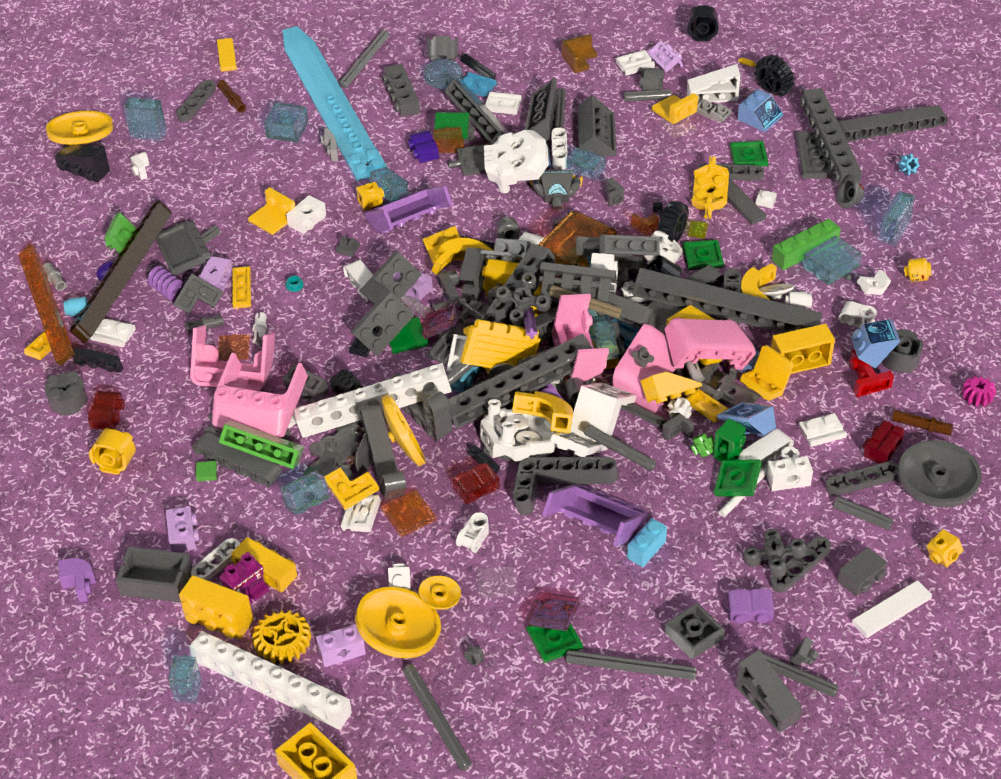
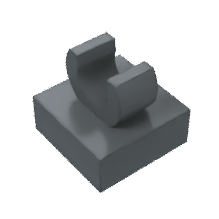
M343 235L340 244L336 248V252L353 257L360 247V242L355 241L354 238L347 239Z
M805 637L796 646L790 660L791 664L798 666L803 662L812 665V662L817 660L819 653L810 649L813 643L811 639Z

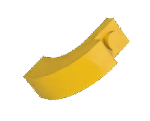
M454 238L444 242L439 247L436 257L432 261L434 265L431 271L437 275L448 263L456 260L464 261L467 247L489 251L494 250L474 239Z
M771 263L766 267H762L759 271L754 267L749 269L742 278L740 293L769 300L759 288L775 280L777 267Z
M535 391L534 394L515 392L513 413L542 417L551 424L550 431L570 433L573 409L566 401L544 392Z

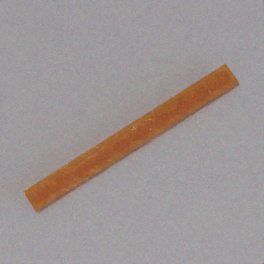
M29 244L18 254L55 362L62 366L71 359L74 351L36 247Z

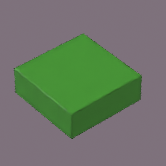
M217 461L197 462V482L217 480Z

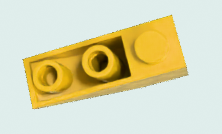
M669 372L656 374L640 381L647 402L656 401V404L667 401V397H670L671 400L681 397V393H684L685 396L696 392V388L702 386L700 382Z

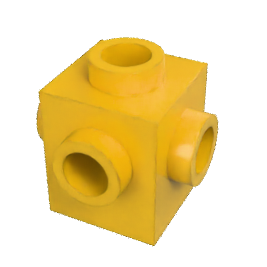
M376 182L356 187L357 201L364 211L383 205L382 197H384V192L381 187H378Z
M944 529L932 538L926 546L930 554L929 558L935 564L940 563L946 568L956 561L958 556L964 551L959 538Z

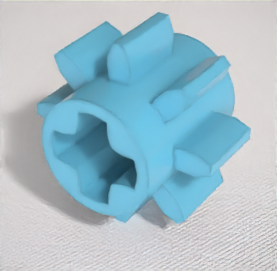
M913 154L900 156L901 160L897 163L899 165V172L905 171V175L917 173L916 169L920 167L917 161L918 157L913 158Z

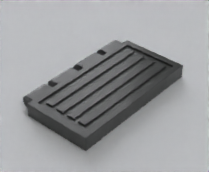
M185 221L159 233L156 238L173 276L196 267L211 257L193 221L188 223Z

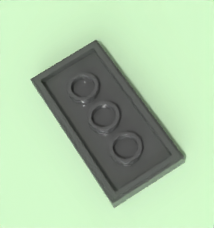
M796 132L802 178L834 179L832 170H829L828 161L824 159L823 150L819 148L818 139L814 137V132Z

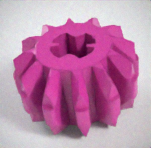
M974 375L971 379L967 378L962 387L963 400H968V405L975 403L976 407L979 404L983 407L991 404L996 395L994 383L990 382L989 378H982V375L979 378Z

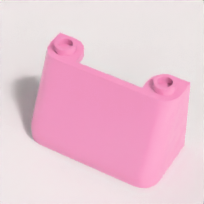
M674 318L665 327L674 368H684V363L688 361L696 364L699 359H728L729 364L733 365L736 370H743L756 354L753 343L737 322L730 319L698 320Z
M644 324L618 363L613 374L614 387L637 395L634 404L654 412L664 402L656 404V401L648 403L640 381L663 372L673 374L676 370L673 365L666 335L655 327ZM642 346L646 347L650 355L654 356V361L652 363L649 362L644 368L636 365L632 357V353L640 350Z

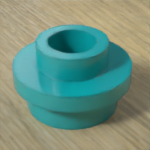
M290 276L287 279L286 289L288 291L297 292L304 287L303 280L299 276Z

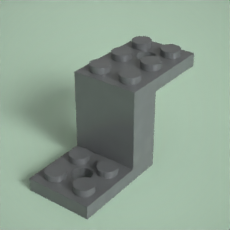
M397 250L359 290L374 306L350 331L376 356L384 350L415 315L400 299L422 274ZM400 272V278L393 280L394 274ZM376 326H380L379 333L373 334V329Z

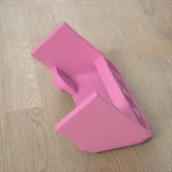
M590 294L560 296L552 328L554 346L556 347L584 334L592 349L578 350L572 373L564 376L565 382L570 378L578 377L584 383L602 373L607 366L606 360L609 349H594L588 332L593 322L592 315L588 313L591 299Z
M206 326L193 328L190 378L196 385L217 387L228 361H219L218 349L213 345L205 344ZM271 332L263 335L262 351L255 355L254 364L241 363L242 367L233 387L258 391L265 386L273 364L275 333Z

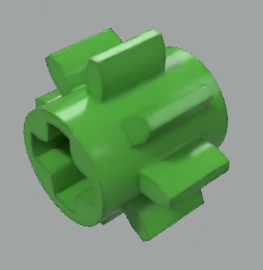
M702 433L692 439L694 444H691V449L694 455L700 454L701 457H705L714 452L715 440L712 435L707 437L706 433Z

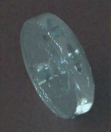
M437 60L427 65L424 69L426 83L435 88H447L453 78L458 81L462 80L461 66L451 60Z

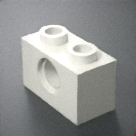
M308 195L286 214L288 226L305 234L316 223L325 218V203Z
M808 456L768 461L766 477L771 491L811 486L813 470Z

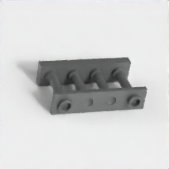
M600 235V238L576 237V255L592 256V253L612 254L614 257H633V255L658 256L660 255V237Z

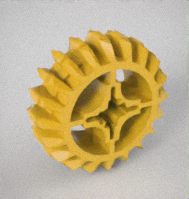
M281 609L280 613L276 614L273 611L272 616L265 614L264 620H259L258 626H254L255 629L252 636L254 648L260 657L263 656V659L266 661L271 659L273 664L279 660L283 665L286 659L291 663L292 657L299 659L300 653L305 654L306 648H309L311 640L310 626L304 617H300L298 612L293 614L289 610L287 613H284ZM265 640H270V642L274 643V645L269 644Z

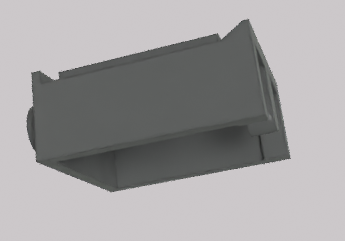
M469 247L466 249L459 280H466L465 285L462 287L463 294L461 297L466 299V303H469L472 299L476 301L480 299L485 279L482 276V270L486 266L485 256L480 254V250L485 249Z

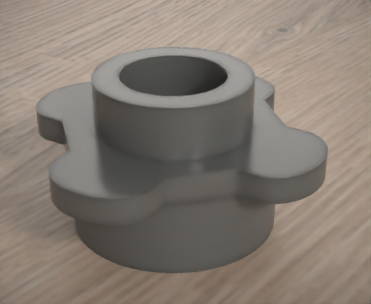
M644 346L632 353L635 364L643 368L649 362L652 363L654 361V356L650 355L647 351L648 349Z

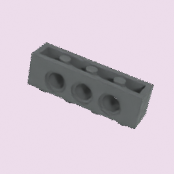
M403 64L384 67V74H382L383 83L386 84L387 92L390 93L396 112H399L401 117L419 114V100Z

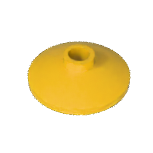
M432 576L421 583L419 597L425 605L431 608L448 609L459 602L461 589L449 577Z

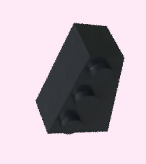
M67 144L55 155L57 167L61 171L70 172L89 181L99 182L110 172L104 146L93 147V145H89L88 147H83L82 145Z

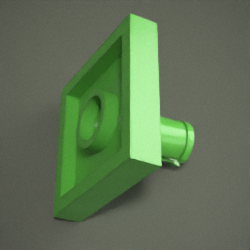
M120 212L115 214L104 237L106 246H110L109 249L115 248L119 253H121L136 230Z

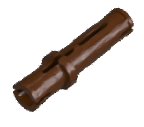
M220 80L217 83V87L228 99L229 104L234 106L237 112H244L246 105L241 101V97L235 94L225 80Z
M896 409L892 417V422L928 430L929 433L936 432L951 436L954 425L936 420L934 417L932 419Z

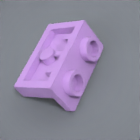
M660 41L647 52L652 60L660 68L664 69L666 73L676 64L680 67L683 66L681 55L677 51L674 53L668 43L664 44Z

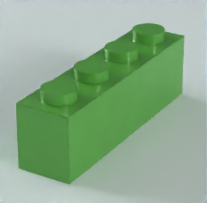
M831 219L816 224L774 245L772 261L782 270H785L839 243L841 228Z
M232 420L224 424L219 440L221 444L291 469L298 466L304 449L302 445Z

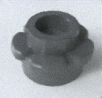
M472 645L467 647L468 650L464 653L466 661L473 666L484 662V652L480 647H473Z

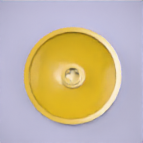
M76 111L60 115L49 121L46 125L47 137L53 142L75 145L100 140L109 135L114 127L112 118L106 113Z
M387 393L381 399L384 415L390 429L388 432L389 438L392 442L396 441L403 452L420 467L427 463L425 456L392 396Z
M382 587L370 591L361 599L355 614L357 630L366 643L375 650L392 657L414 658L426 654L435 646L441 632V621L437 611L425 605L421 601L419 594L404 588Z

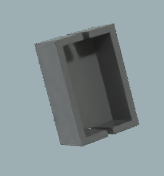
M128 547L123 559L124 565H121L116 578L120 595L181 602L179 594L189 581L192 570L189 554Z

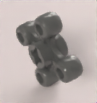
M526 272L522 275V287L515 291H510L506 286H499L495 292L499 302L512 301L515 304V309L509 315L511 323L515 326L523 324L524 310L534 306L539 311L545 312L549 310L551 305L550 299L546 295L535 297L531 294V289L536 285V277L531 272Z
M768 529L764 533L765 549L762 551L755 547L746 549L744 551V560L750 567H756L762 560H767L772 576L781 578L787 573L786 556L792 555L797 559L803 558L807 554V547L802 539H795L791 541L790 545L783 546L779 531L777 529Z

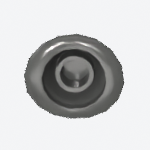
M854 175L845 178L837 191L836 200L839 206L848 209L860 203L865 194L863 185L859 183Z

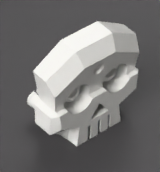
M522 130L515 134H512V132L498 136L497 141L493 145L484 146V164L488 179L498 184L501 193H508L510 191L509 185L516 184L517 181L539 179L549 165L546 141L533 130Z
M497 399L488 401V414L480 421V439L492 458L506 455L514 461H522L529 457H545L554 452L556 443L551 442L552 435L558 432L550 431L551 424L549 421L535 415L513 413V409H500L501 402Z

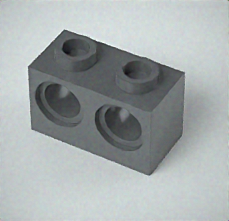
M295 365L290 368L283 378L287 390L297 367ZM306 371L308 377L300 397L311 403L323 400L329 392L325 379Z

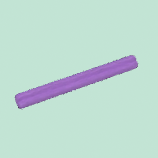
M530 307L528 310H524V324L526 336L534 339V335H538L534 310L533 307Z

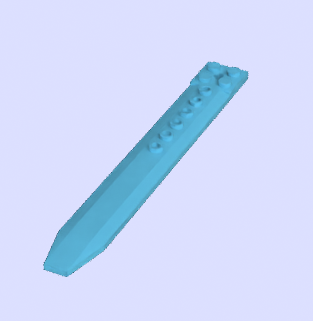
M298 26L284 29L285 52L326 127L334 135L337 147L356 181L387 173V165L372 143L314 40Z

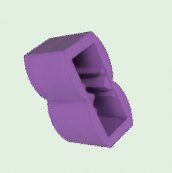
M736 589L729 591L730 621L744 624L747 621L767 623L773 620L772 590L754 589L749 591Z

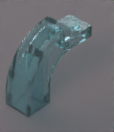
M609 315L592 316V326L589 327L588 331L591 341L595 340L597 349H609L607 360L619 358L615 330Z

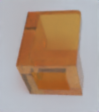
M635 213L632 214L631 227L644 236H648L658 229L659 216L656 214H652L647 218H641Z

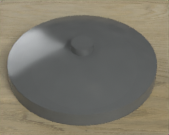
M928 440L912 445L903 453L898 466V478L905 491L916 500L935 507H954L968 502L975 496L981 482V469L976 459L964 448L946 441Z

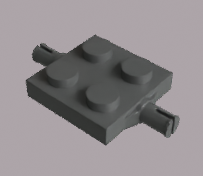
M485 145L458 148V160L448 161L449 169L459 167L463 176L486 173L484 164Z

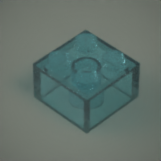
M275 102L264 122L266 137L298 143L308 124L307 107Z

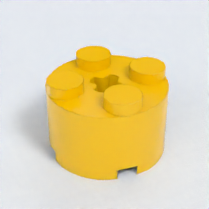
M109 428L104 429L89 451V458L93 465L96 463L100 466V471L117 475L124 471L136 452L132 435Z

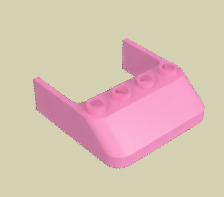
M231 353L214 393L213 425L215 428L223 430L224 424L232 420L282 438L287 431L308 377L303 365L298 363L285 394L279 395L235 388L233 386L242 365L236 354Z

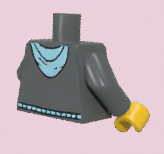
M573 170L544 171L539 179L530 180V185L540 197L544 198L545 203H552L553 210H562V203L569 202L570 197H573L582 185L583 176L576 178L573 175Z

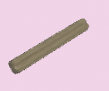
M554 285L551 286L549 291L550 296L559 299L561 295L578 294ZM593 298L590 299L588 309L615 318L620 317L622 308Z

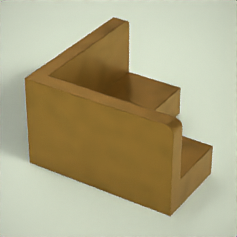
M591 34L562 41V57L574 73L589 70V64L586 60L597 57V52L592 47Z

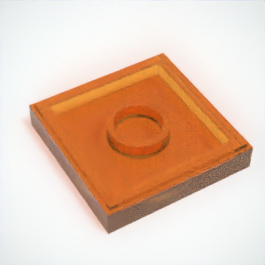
M417 490L381 506V511L400 537L406 536L437 520L436 515Z

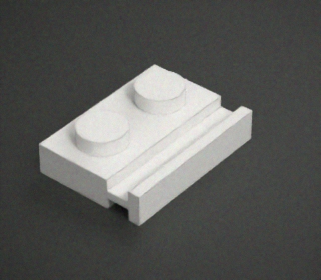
M645 50L616 58V64L622 72H625V76L641 72L642 67L655 68V62H652V58Z
M489 92L485 106L491 112L517 115L521 95Z
M104 318L90 340L124 348L125 343L128 342L135 331V325Z
M835 413L799 422L798 425L810 447L846 438L847 432L843 430V426Z
M370 495L346 509L341 523L342 530L351 529V531L371 532L381 502L378 495Z

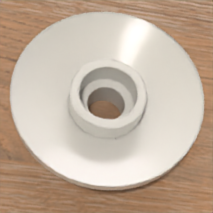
M775 284L761 287L759 290L764 295L771 296L772 300L782 299L783 294L793 290L794 285Z

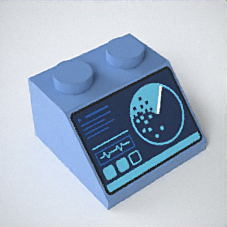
M757 89L739 105L738 120L766 132L784 114L772 95Z
M891 319L862 324L859 329L853 332L851 337L857 357L874 368L900 342L895 325Z
M742 402L717 415L718 419L723 423L730 418L745 426V434L755 433L757 436H766L770 431L776 429L774 409L770 405Z

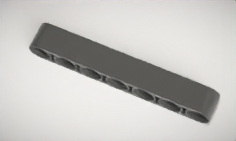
M935 105L844 120L838 123L847 142L859 140L860 138L867 139L875 136L891 135V133H903L908 130L915 131L922 128L938 127V125L944 126L948 118L942 108Z

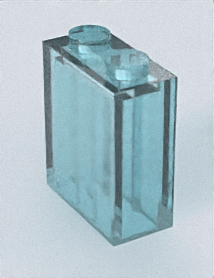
M128 98L124 111L130 137L162 141L167 128L161 100Z
M898 191L883 215L879 235L880 242L892 246L897 245L911 222L916 196Z
M834 236L804 254L803 267L830 285L860 267L861 252L837 236Z

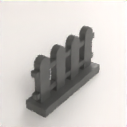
M541 262L540 271L541 275H544L539 278V282H543L541 295H546L551 303L556 302L559 304L560 300L549 295L551 286L561 284V288L572 291L573 286H579V294L591 295L592 288L599 289L597 300L612 305V303H609L610 290L614 291L615 285L611 283H616V270ZM596 311L597 315L599 316L606 315Z

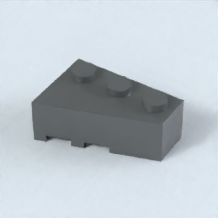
M760 650L739 662L735 687L779 733L800 720L802 712L800 703L794 698Z

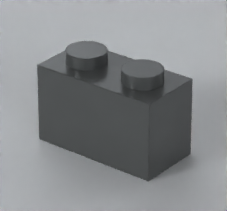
M867 547L839 569L837 582L855 596H858L861 592L866 593L876 580L880 582L885 577L887 562Z

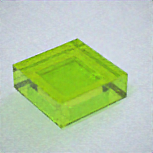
M691 221L688 236L705 239L709 223Z

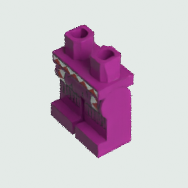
M249 552L242 555L241 561L237 564H230L224 568L225 572L220 575L222 586L247 595L250 605L253 603L252 599L256 601L270 591L269 586L264 581L263 566Z

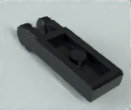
M74 348L70 352L71 357L74 358V363L79 366L88 365L94 369L99 367L108 372L115 371L121 373L123 370L119 356L82 348Z

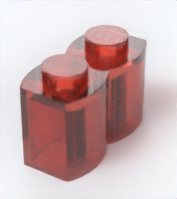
M98 391L96 393L88 416L90 429L104 430L109 428L114 430L115 425H118L120 421L119 413L125 407V400L122 399L121 393Z
M487 463L476 465L472 470L459 473L453 478V489L465 504H469L500 488V478Z

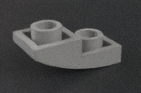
M703 99L698 104L696 113L718 122H724L732 114V111L720 103L715 106L706 99Z
M324 128V135H321V143L325 145V151L328 152V156L331 155V160L338 161L335 137L328 128Z

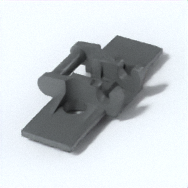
M473 299L469 302V305L482 314H485L490 307ZM465 307L457 317L458 322L456 324H452L450 328L438 333V342L429 351L427 357L448 365L454 334L465 336L463 329L475 324V321L467 322L466 319L473 318L476 321V319L481 320V317Z
M698 363L705 378L700 382L702 386L698 387V389L712 395L713 399L721 400L734 407L742 402L754 404L760 398V395L734 382L737 375L735 368L732 367L728 375L718 370L719 363L706 366ZM684 365V368H676L673 373L691 379L686 365ZM728 390H731V391H733L735 394L730 395L727 391H728Z

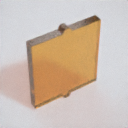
M461 127L434 129L438 153H457L458 148H465Z
M250 334L219 336V361L229 360L231 353H235L238 360L249 359Z

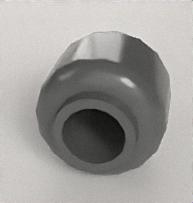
M506 216L498 221L496 229L500 239H518L520 228L515 218Z

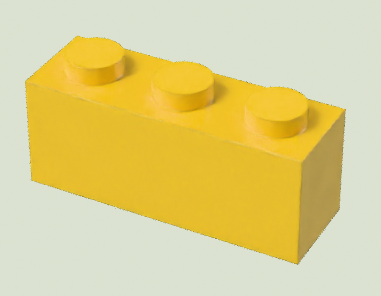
M246 537L231 553L232 561L235 565L241 561L242 555L249 552L263 566L265 584L281 593L297 577L296 565L292 560L283 558L272 549H267L259 541H253Z

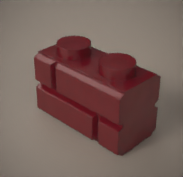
M886 420L880 426L876 425L871 439L866 438L862 448L865 449L863 456L878 464L888 462L903 442L905 430L897 425L894 426Z

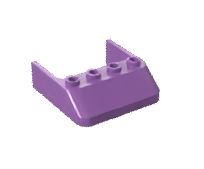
M440 186L415 192L366 211L364 214L376 232L380 231L383 234L394 229L393 226L395 225L397 228L406 225L405 221L410 219L412 222L422 218L421 215L427 213V216L437 212L436 209L451 207L453 203L447 187Z
M573 484L549 492L542 515L547 517L562 512L565 517L580 519L584 525L599 527V530L603 533L616 534L613 545L617 547L631 541L646 522L649 512L586 485Z

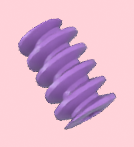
M162 266L154 267L148 275V284L164 297L175 302L184 287L183 282Z

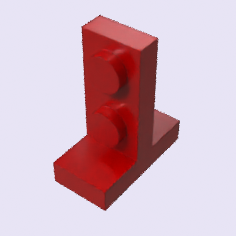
M852 350L849 365L858 374V380L855 381L854 394L857 398L892 388L894 375L891 371L876 374L873 368L857 357L856 351Z

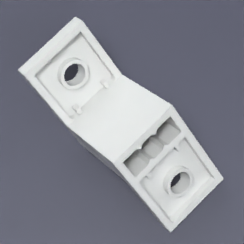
M603 382L581 386L573 412L570 433H555L552 435L551 442L556 443V447L560 449H571L575 451L574 454L581 457L607 450V447L584 434L586 427L592 425L612 436L621 405L634 403L637 395Z

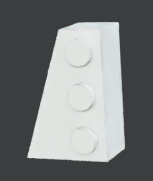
M738 64L689 79L687 95L689 96L693 93L698 95V103L703 99L710 103L738 101L740 85Z

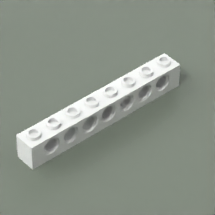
M440 363L295 408L294 413L301 435L305 438L362 420L360 414L361 407L380 403L382 413H384L381 397L387 393L392 396L398 407L401 408L424 401L439 391L444 394L452 391L444 365Z
M201 631L189 646L194 662L339 730L352 713L350 699L208 633Z

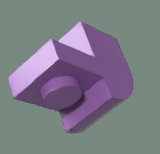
M80 558L58 560V574L62 588L76 586L79 602L88 601V594L92 593L91 584L96 583L91 565Z

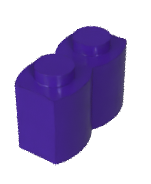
M429 130L409 135L408 146L412 150L415 160L418 159L419 163L439 159L438 147Z

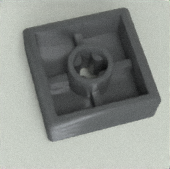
M695 603L667 621L664 632L690 659H694L723 640L725 629L699 603Z

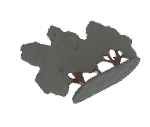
M359 421L335 428L338 431L337 434L334 436L328 435L322 438L321 442H316L309 446L311 455L319 456V459L308 466L303 474L304 478L309 482L317 481L341 467L350 480L353 477L350 466L354 463L360 475L368 472L372 457L366 434H364L361 442L357 441L359 434L365 431L364 427L358 425ZM345 461H351L349 464H344Z

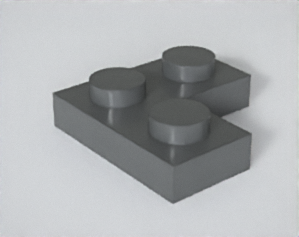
M614 257L615 261H618L617 287H623L624 283L628 282V274H638L640 268L646 269L645 257Z
M191 274L173 306L190 314L199 299L215 308L223 291Z

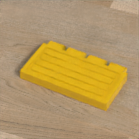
M476 319L475 324L470 325L460 361L463 364L492 368L500 363L516 366L519 360L537 353L541 339L538 335H534V339H530V336H526V331L523 327L508 325L507 327V324L490 323V321Z

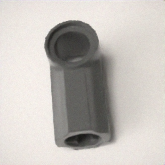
M578 377L570 378L565 384L567 388V403L572 407L573 412L581 386H584L582 379Z

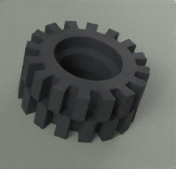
M342 369L329 380L331 383L330 387L333 388L331 390L335 392V396L363 388V386L360 385V380L356 379L357 376H353V373L351 371L348 372L347 369Z

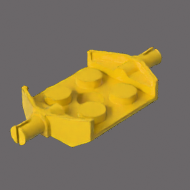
M715 156L709 157L708 165L694 171V190L691 201L695 208L705 210L704 218L706 219L708 217L709 219L712 218V211L722 209L727 204L729 171L725 167L716 165ZM714 189V192L712 193L707 192L708 190Z

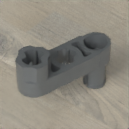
M452 270L438 273V283L447 301L432 304L434 315L462 310V306L459 305L460 298L454 285L459 284L457 271Z

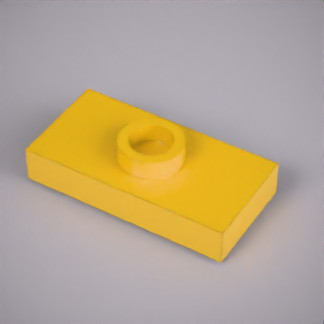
M45 330L24 349V354L41 360L62 341V336Z
M697 389L695 393L686 398L690 403V407L714 423L719 420L718 414L728 410L726 406L700 389Z

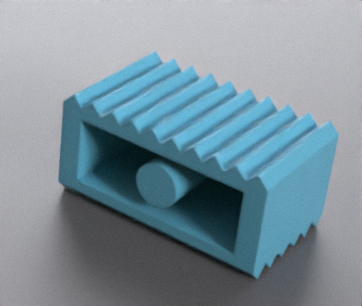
M651 518L628 543L627 559L641 567H645L647 561H650L654 553L659 551L661 545L666 543L667 526Z

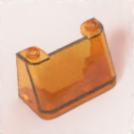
M570 212L538 245L550 249L556 258L554 262L556 264L589 267L586 259L587 255H576V237L600 238V235L618 234L613 227L581 212Z

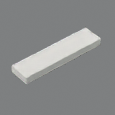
M917 580L854 618L852 624L865 638H868L930 600L932 594Z

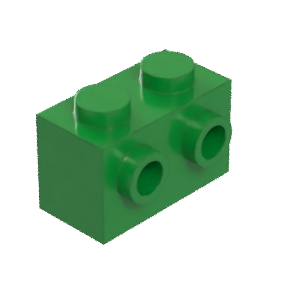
M729 418L715 433L713 458L720 462L722 460L738 459L740 453L744 450L746 427Z

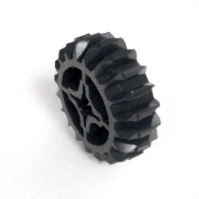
M778 55L764 56L754 68L755 80L758 81V85L765 91L780 97L785 96L791 91L795 85L794 80L796 78L793 76L794 72L791 71L792 67H789L788 62H785L783 57L779 58Z
M670 201L661 214L657 231L667 234V239L671 242L675 240L678 243L686 229L689 218L688 206L680 201Z

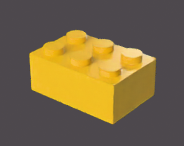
M822 324L773 335L771 348L793 362L792 374L831 365L835 338L828 326Z
M192 575L179 594L185 619L191 624L198 623L210 631L217 630L228 638L235 637L241 640L253 622L249 597L242 593Z
M311 722L275 750L278 765L292 779H357L355 764Z

